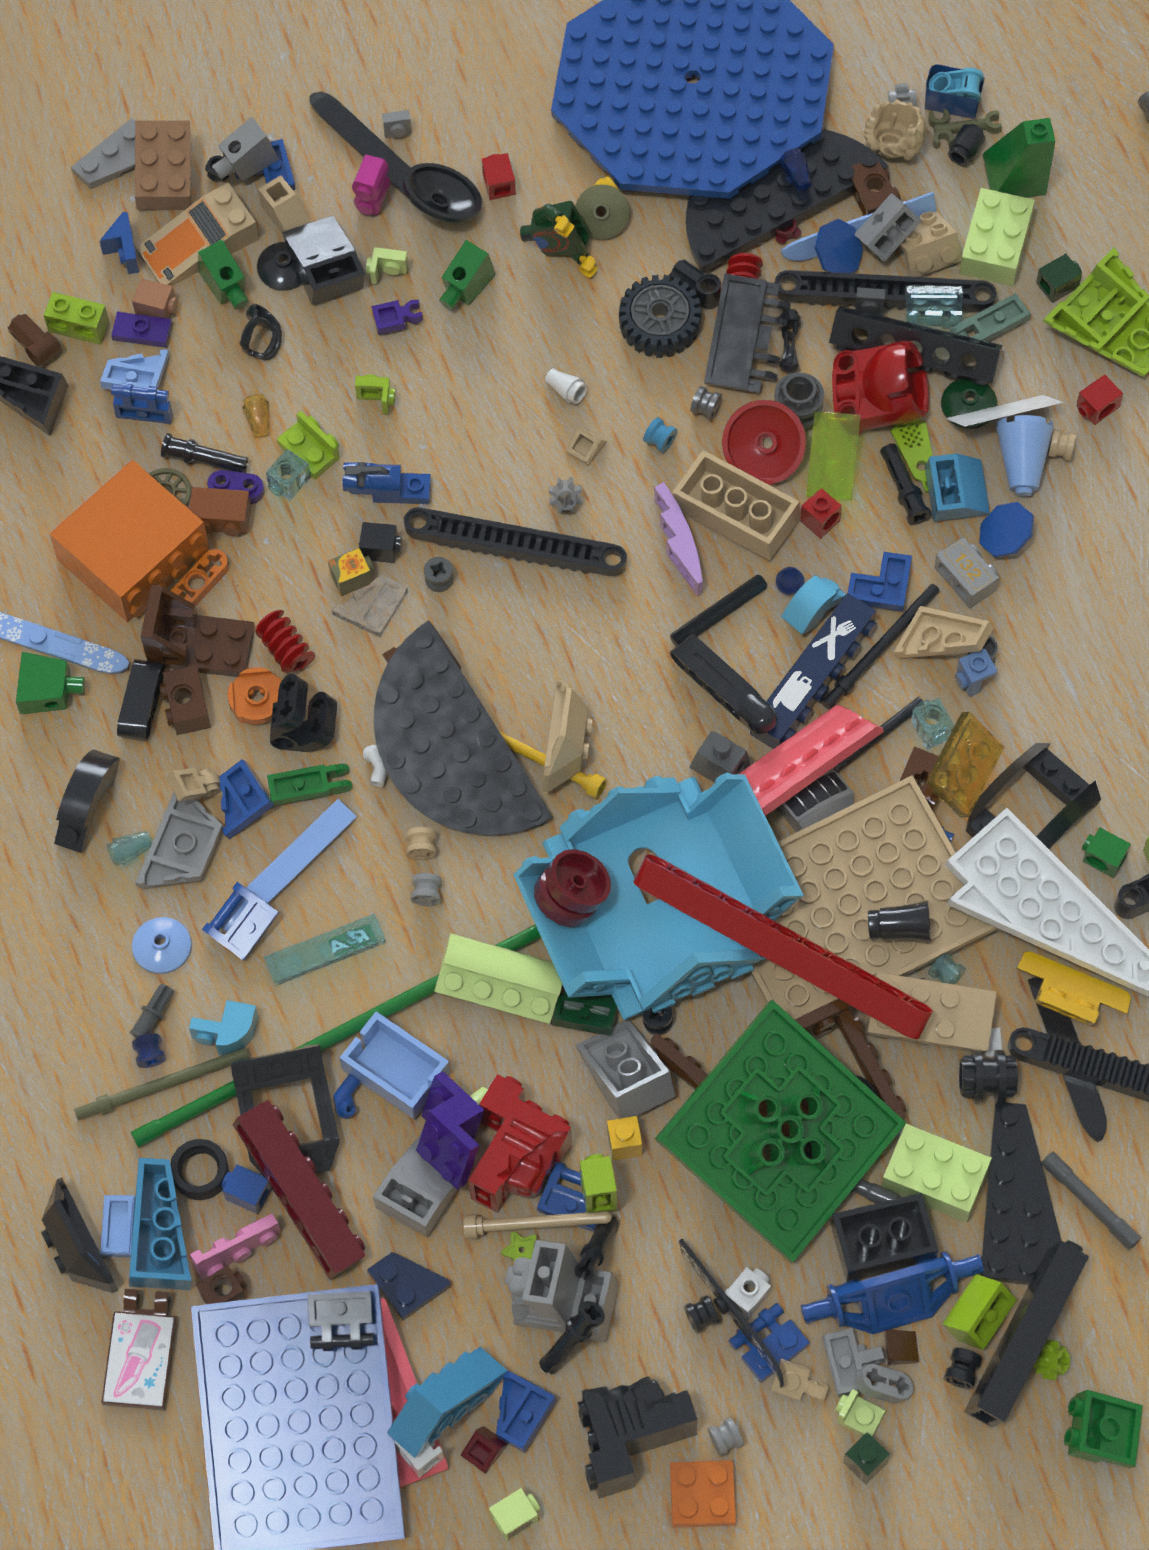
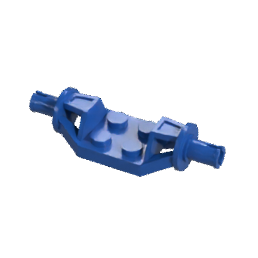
M943 1251L940 1253V1257L916 1261V1265L862 1281L854 1279L836 1287L829 1284L826 1287L828 1294L826 1299L800 1305L802 1316L806 1325L832 1317L835 1319L838 1327L846 1325L870 1334H876L931 1318L951 1293H958L959 1279L984 1273L983 1263L979 1254L953 1262L948 1253ZM944 1275L946 1281L931 1293L930 1281ZM857 1302L860 1313L844 1312L841 1305Z

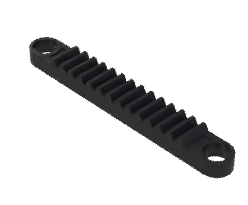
M785 270L778 273L774 281L777 284H781L784 281H792L796 285L794 289L789 291L782 289L780 286L778 298L781 300L808 302L810 305L819 303L821 306L830 303L834 307L841 304L844 307L853 305L856 308L857 288L885 289L884 306L889 310L893 307H897L899 310L908 308L910 311L919 308L921 311L930 309L932 312L941 309L944 313L952 310L954 313L959 311L981 312L995 304L997 295L994 285L983 280ZM979 291H984L990 295V298L986 301H979L976 299L975 294Z
M421 507L410 509L404 516V529L410 537L435 542L439 546L444 544L450 548L456 546L461 550L470 549L474 553L481 551L485 555L492 553L495 557L503 555L506 559L514 557L516 561L524 559L527 563L535 561L538 565L545 563L549 567L556 565L561 569L570 568L574 572L581 570L585 574L593 572L616 576L621 574L627 566V554L621 546ZM414 518H423L426 521L425 526L420 529L413 528L410 523ZM615 554L620 557L621 561L617 565L611 566L605 562V558L608 555Z
M1018 1028L1012 1032L1009 1038L1008 1051L1011 1056H1014L1019 1061L1149 1102L1148 1063L1143 1065L1139 1060L1131 1061L1126 1056L1118 1057L1116 1053H1106L1104 1049L1096 1050L1091 1045L1083 1046L1079 1041L1071 1042L1069 1038L1061 1039L1057 1034L1049 1035L1030 1028ZM1021 1037L1026 1038L1031 1042L1032 1048L1022 1051L1017 1048L1015 1041Z

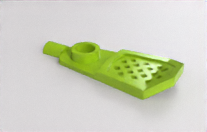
M921 420L896 424L891 430V435L913 478L921 481L925 493H929L925 470L921 471L916 467L919 464L926 465L928 458L933 456L927 424Z

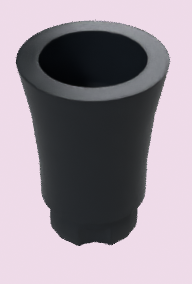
M928 900L910 905L880 908V911L868 910L870 940L882 938V941L916 940L931 942Z

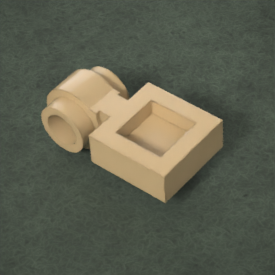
M195 768L174 770L167 776L179 802L201 799L203 796L210 797L220 791V782L215 772H211L209 768L199 772Z

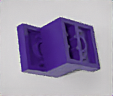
M442 1071L434 1076L421 1115L426 1121L416 1151L423 1160L427 1161L441 1174L443 1179L459 1190L467 1184L479 1148V1144L474 1139L484 1109Z

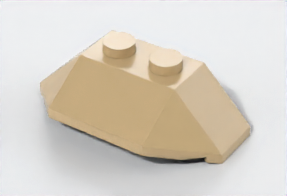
M563 680L556 681L542 792L551 791L581 772L582 760L588 761L590 743L584 742L585 736L591 737L593 719H587L588 706Z

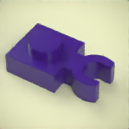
M398 300L371 306L378 335L405 329L404 322L407 321L410 323H420L423 321L422 312H411L420 308L419 300H410L402 307H400Z

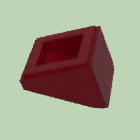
M482 1426L474 1432L461 1456L486 1474L508 1444L498 1439L497 1435L488 1428Z

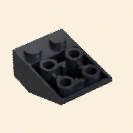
M334 216L282 232L311 305L363 288L365 272L355 249Z

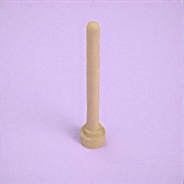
M607 1211L484 1219L483 1216L478 1217L477 1214L464 1215L463 1226L465 1239H478L479 1235H485V1232L606 1224L611 1221L612 1216Z

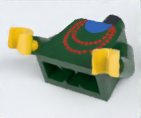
M572 200L553 205L548 203L541 208L535 209L532 214L531 225L521 226L520 236L522 241H535L542 253L546 255L570 256L577 264H581L578 269L587 278H591L598 270L595 265V259L587 254L590 230Z

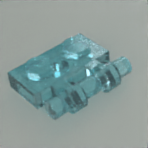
M906 286V322L922 326H942V329H950V326H955L962 322L963 286Z

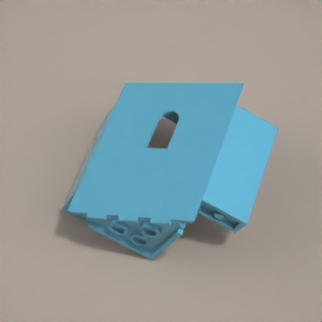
M722 774L716 778L714 785L703 792L695 777H690L677 783L674 777L661 778V776H655L645 782V786L636 788L619 786L613 788L608 792V796L601 803L593 806L590 811L578 809L570 813L568 819L559 827L561 833L546 839L542 843L549 858L533 856L522 862V866L513 876L569 998L612 995L624 1021L650 1008L653 1013L659 1012L675 1005L676 999L683 998L690 993L693 997L714 988L715 982H720L729 976L731 980L754 970L753 964L766 959L660 899L646 904L639 887L633 882L635 878L628 863L633 852L639 849H649L656 856L775 921L804 895L745 774ZM571 849L585 851L596 857L606 868L611 879V891L607 899L597 908L596 912L587 922L575 927L559 925L547 918L539 909L534 898V886L539 876L548 868L551 861L564 850Z

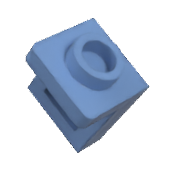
M983 648L979 652H973L959 658L955 679L960 689H965L969 697L980 693L982 680L996 675L997 669L986 649Z

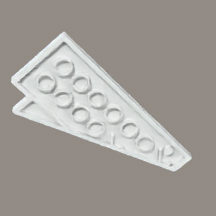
M1008 808L1003 810L947 860L945 866L964 884L948 900L947 904L1149 997V949Z

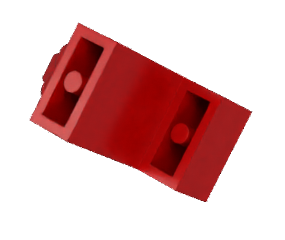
M498 1074L479 1103L484 1109L481 1124L497 1133L468 1180L471 1199L498 1213L503 1203H506L510 1193L524 1198L539 1195L546 1175L551 1173L555 1161L560 1163L572 1147L571 1126H569V1122L556 1114L550 1116L544 1113L542 1108L533 1101L527 1100L525 1102L522 1084L511 1076L504 1078Z

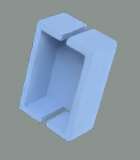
M375 1012L360 1031L361 1040L355 1037L340 1056L342 1070L356 1077L367 1088L415 1120L425 1106L434 1076L442 1071L448 1076L450 1075L449 1061L378 1012Z

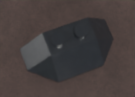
M63 1178L57 1179L42 1217V1222L46 1229L41 1231V1234L48 1248L55 1246L59 1256L55 1257L54 1260L61 1274L67 1272L71 1281L110 1293L118 1291Z

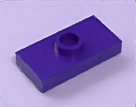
M117 311L111 337L115 341L167 348L172 320Z

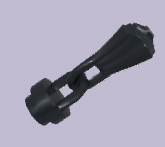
M794 309L782 311L779 316L788 320L787 327H781L784 351L779 365L781 371L790 374L799 370L794 337L801 326V316Z

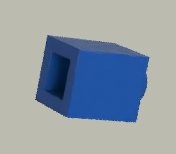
M236 1164L233 1172H227L221 1185L225 1200L257 1215L272 1189L265 1177Z

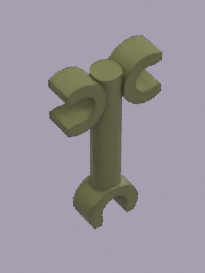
M943 109L942 119H936L933 111H930L928 123L934 130L933 147L939 149L940 139L947 140L948 145H950L954 139L953 133L959 132L965 124H975L981 129H986L991 134L1000 133L1002 124L991 123V121L999 120V111H990L982 119L948 123L949 112L947 109Z

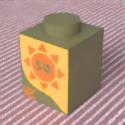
M360 548L328 560L330 575L341 596L372 584L371 572L375 571L369 556H363Z

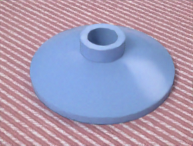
M167 917L151 919L142 924L133 937V956L143 969L151 973L165 974L175 971L186 962L190 955L191 938L189 932L184 925L175 919ZM159 938L166 939L162 945L155 944V941Z

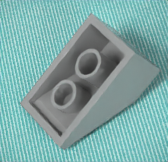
M629 1019L613 1026L611 1036L597 1034L576 1045L579 1054L607 1103L619 1119L637 1116L676 1097L670 1071Z

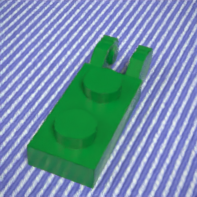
M346 763L329 766L323 764L267 775L271 801L276 806L329 796L330 793L341 794L351 791L353 787L352 782L349 780L329 783L327 781V777L336 778L348 774L349 766Z

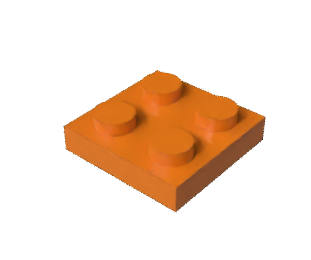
M733 1460L670 1462L672 1528L736 1526Z

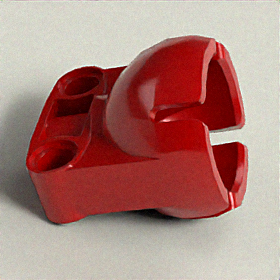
M898 341L888 345L853 352L844 350L836 355L832 371L834 414L836 420L848 434L858 435L865 430L916 422L925 416L929 410L930 400L927 373L924 370L907 373V368L920 367L923 363L922 356L916 345L909 341Z

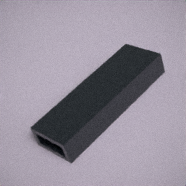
M1067 1240L1066 1242L1061 1241L1047 1249L964 1413L989 1427H994L1006 1421L1089 1258L1088 1255L1082 1252L1083 1248L1080 1245Z

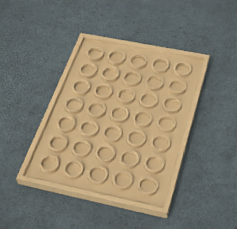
M913 775L778 841L804 896L775 921L872 975L880 972L905 976L997 930L996 927L947 904L948 900L964 886L945 866L947 860L956 852ZM928 900L931 942L916 940L882 941V938L870 940L868 910L880 911V908L910 905ZM768 959L752 965L754 970L750 973L766 1003L774 1000L794 1020L838 999Z

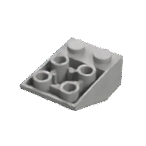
M420 1134L388 1172L373 1195L375 1208L423 1236L428 1237L457 1192V1189L443 1179L441 1174L427 1161L423 1160L416 1151L421 1137Z

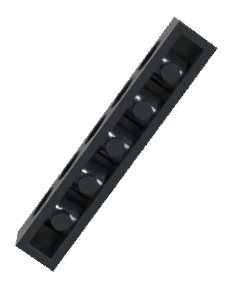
M839 306L836 310L829 343L835 344V348L841 351L863 350L883 346L881 336L884 334L891 335L895 342L917 341L922 346L920 354L923 363L920 367L916 368L924 371L941 370L944 371L943 374L952 378H960V375L970 377L971 382L981 385L993 382L1003 346L844 306ZM858 327L865 329L868 338L864 340L858 339L854 334V329ZM939 347L947 349L949 358H938L935 349ZM965 354L973 355L976 358L977 364L974 366L966 365L963 362L962 356Z

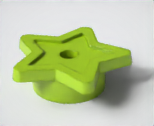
M512 1232L510 1245L501 1251V1255L511 1258L513 1262L519 1257L531 1259L537 1236L530 1235L523 1238L516 1232ZM523 1247L524 1252H519V1248Z

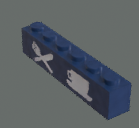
M847 593L766 701L772 706L777 715L778 721L775 727L764 734H755L750 731V735L774 749L796 734V729L800 723L805 724L811 717L814 704L817 701L822 702L829 691L828 685L833 679L837 681L845 670L844 664L849 658L854 659L861 648L860 642L865 636L869 638L873 634L877 626L875 622L876 610Z

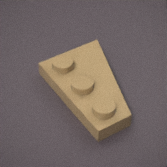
M920 606L893 653L898 659L979 652L982 650L994 627L990 621Z

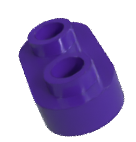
M218 470L213 472L207 481L208 488L249 491L251 504L260 501L264 495L263 482L260 477L254 474ZM218 481H226L223 485L217 484ZM247 484L254 485L250 489L245 488Z

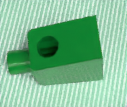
M221 239L199 251V274L219 303L225 304L230 301L235 310L244 307L249 302L244 294L245 277L223 240Z
M465 240L442 276L446 291L439 299L442 305L452 310L459 300L470 305L496 274L489 253Z
M22 652L16 704L20 714L64 710L67 708L68 694L85 693V677H71L67 661Z

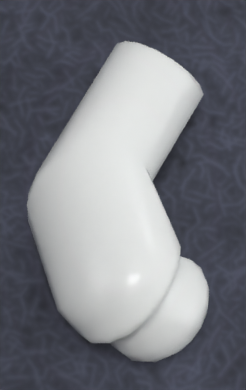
M373 744L364 748L363 758L367 762H371L374 767L370 784L375 787H383L387 772L380 758L377 745Z

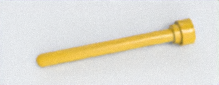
M500 732L512 751L545 767L546 754ZM579 772L570 778V780L582 785V789L586 791L585 793L594 799H598L602 795L607 784V778L597 773L586 775Z

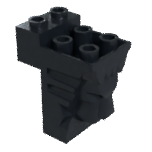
M649 1376L641 1378L632 1385H620L611 1390H608L607 1386L582 1390V1401L577 1402L583 1428L589 1427L590 1429L587 1435L591 1453L588 1454L589 1464L584 1465L586 1470L585 1476L590 1491L596 1490L599 1499L635 1487V1472L629 1456L697 1435V1417L688 1390L676 1394L674 1392L665 1396L659 1383L656 1380H651Z

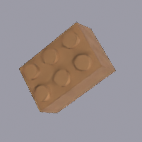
M135 121V202L137 210H186L192 205V134L190 121Z

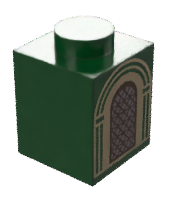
M1065 253L1039 268L1036 284L1051 303H1054L1073 292L1080 285L1082 270L1079 264L1074 260L1072 261Z
M866 1432L845 1453L843 1463L864 1484H867L888 1463L890 1454Z

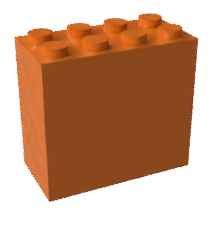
M133 460L49 534L57 560L127 623L145 611L151 585L167 588L175 579H181L186 574L188 567L195 561H198L210 548L204 522Z

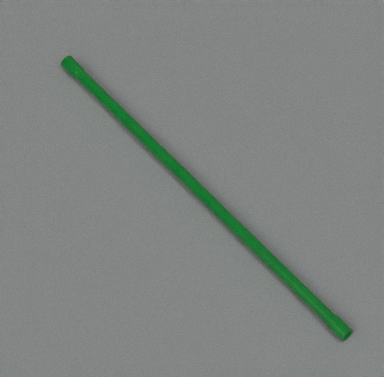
M536 924L495 946L517 951L540 939L541 935ZM439 974L297 1048L304 1047V1045H320L322 1052L360 1032L375 1012L387 1018L434 994ZM234 1081L131 1131L130 1133L137 1147L140 1148L161 1137L165 1132L235 1097Z

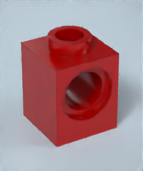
M508 153L492 154L486 158H481L482 174L489 200L516 195L515 177Z
M1104 374L1079 392L1076 405L1078 412L1083 418L1089 419L1096 425L1120 408L1123 393Z
M820 488L801 505L800 522L821 539L840 522L842 505Z

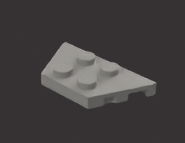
M173 793L136 880V886L146 888L202 881L223 831L222 824L213 815H210L198 800L179 802L175 793Z

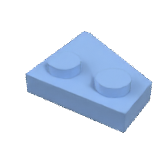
M159 350L160 355L143 357L142 353L128 358L120 357L108 360L100 380L101 388L111 390L113 384L123 385L124 383H130L134 387L148 388L149 386L159 388L169 359V350Z

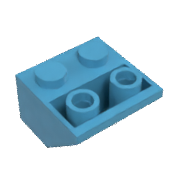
M961 454L940 455L928 458L925 465V474L933 521L990 514L981 459Z

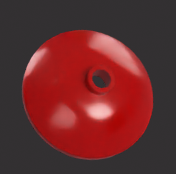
M757 400L743 405L729 418L723 431L722 449L726 462L768 485L779 483L790 477L802 463L806 452V432L801 420L793 410L776 401ZM767 437L772 440L770 448H766L763 444Z

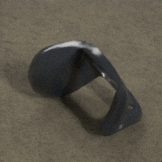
M252 304L245 313L249 322L243 330L239 344L247 355L262 360H270L277 354L282 341L281 327L278 320L267 309L258 304ZM256 325L272 331L270 344L264 353L253 351L249 347Z

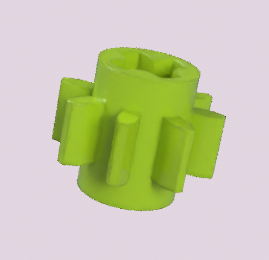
M1046 1340L1033 1366L1036 1370L1035 1373L1042 1374L1043 1379L1056 1380L1057 1375H1064L1070 1366V1354L1066 1350V1346H1059V1341Z

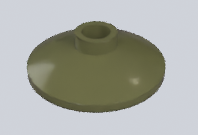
M599 184L589 187L579 196L575 205L590 230V237L593 239L607 240L617 236L626 227L629 219V205L625 196L618 189L610 185ZM600 206L605 207L607 211L603 217H599L596 214V210Z

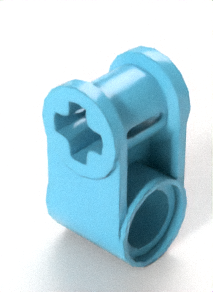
M976 68L939 72L930 79L929 89L977 99L978 103L979 99H981L979 92L980 82L983 81L984 74Z

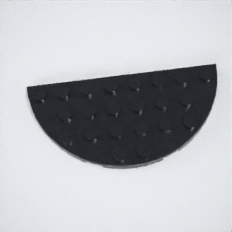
M823 129L819 140L813 144L810 142L802 147L800 153L785 163H778L770 168L768 174L753 184L749 182L740 188L738 194L732 198L690 196L686 209V232L691 254L699 269L705 273L729 260L731 256L740 254L777 233V230L782 231L793 225L794 221L798 222L855 191L856 189L852 181L854 169L851 166L862 163L865 167H874L877 164V159L883 170L886 168L888 170V165L879 155L859 141L846 135Z
M428 620L412 632L395 651L384 670L376 693L374 705L375 740L383 766L392 783L400 794L423 815L442 826L466 834L479 836L513 834L527 831L553 819L545 803L433 625Z

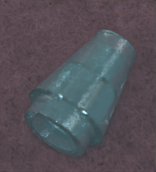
M147 831L113 838L112 842L107 844V850L116 866L121 863L126 865L148 850L152 845V839Z

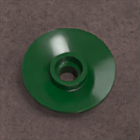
M971 378L958 379L949 384L942 394V412L946 418L995 407L997 406V398L993 389L988 384L973 383L970 381ZM965 397H973L974 400L969 401ZM950 421V422H951L952 424L958 426V427H961V428L973 429V428L981 427V426L987 424L989 421H985V422H981V423H977V424H973V425H969V426H962V425L957 424V423H955V422H952V421Z

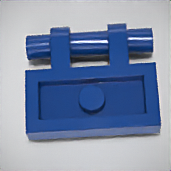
M130 383L112 385L111 395L114 396L113 407L116 418L171 424L173 412L171 403L168 401L169 391L159 390L155 386H149L148 388L134 387Z
M776 1303L771 1308H764L757 1314L758 1318L749 1325L756 1334L765 1327L770 1331L771 1334L763 1339L762 1342L779 1364L781 1359L791 1361L809 1347L810 1342L791 1319L781 1326L776 1322L775 1319L784 1313L781 1306ZM738 1328L736 1330L737 1334L729 1339L728 1342L734 1350H737L743 1344L746 1345L749 1351L742 1356L741 1360L759 1382L762 1383L773 1375L774 1372Z

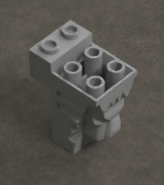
M541 1240L535 1241L531 1259L519 1257L512 1266L507 1268L504 1281L508 1285L513 1299L514 1325L564 1333L566 1331V1322L578 1314L581 1304L585 1301H592L603 1309L605 1321L592 1330V1336L589 1340L604 1343L607 1340L619 1283L612 1272L595 1270V1274L590 1280H583L586 1274L585 1271L581 1278H578L575 1274V1267L578 1261L567 1245Z

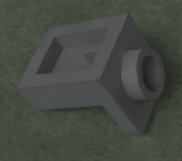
M857 288L856 310L883 316L885 289Z

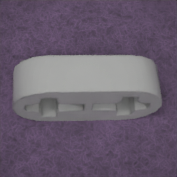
M877 1364L864 1366L856 1372L854 1377L855 1385L861 1393L886 1402L898 1404L908 1399L913 1393V1383L906 1374Z

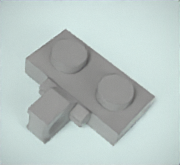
M853 1328L822 1336L838 1398L842 1397L843 1394L848 1396L852 1389L860 1393L854 1381L855 1374L859 1369L868 1364L878 1365L885 1363L882 1347L866 1350L864 1344L857 1345Z

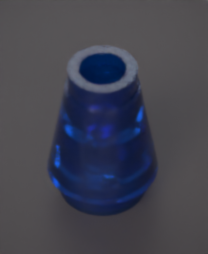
M798 148L788 150L782 154L780 166L797 191L801 192L809 189L812 186L806 154L802 153Z

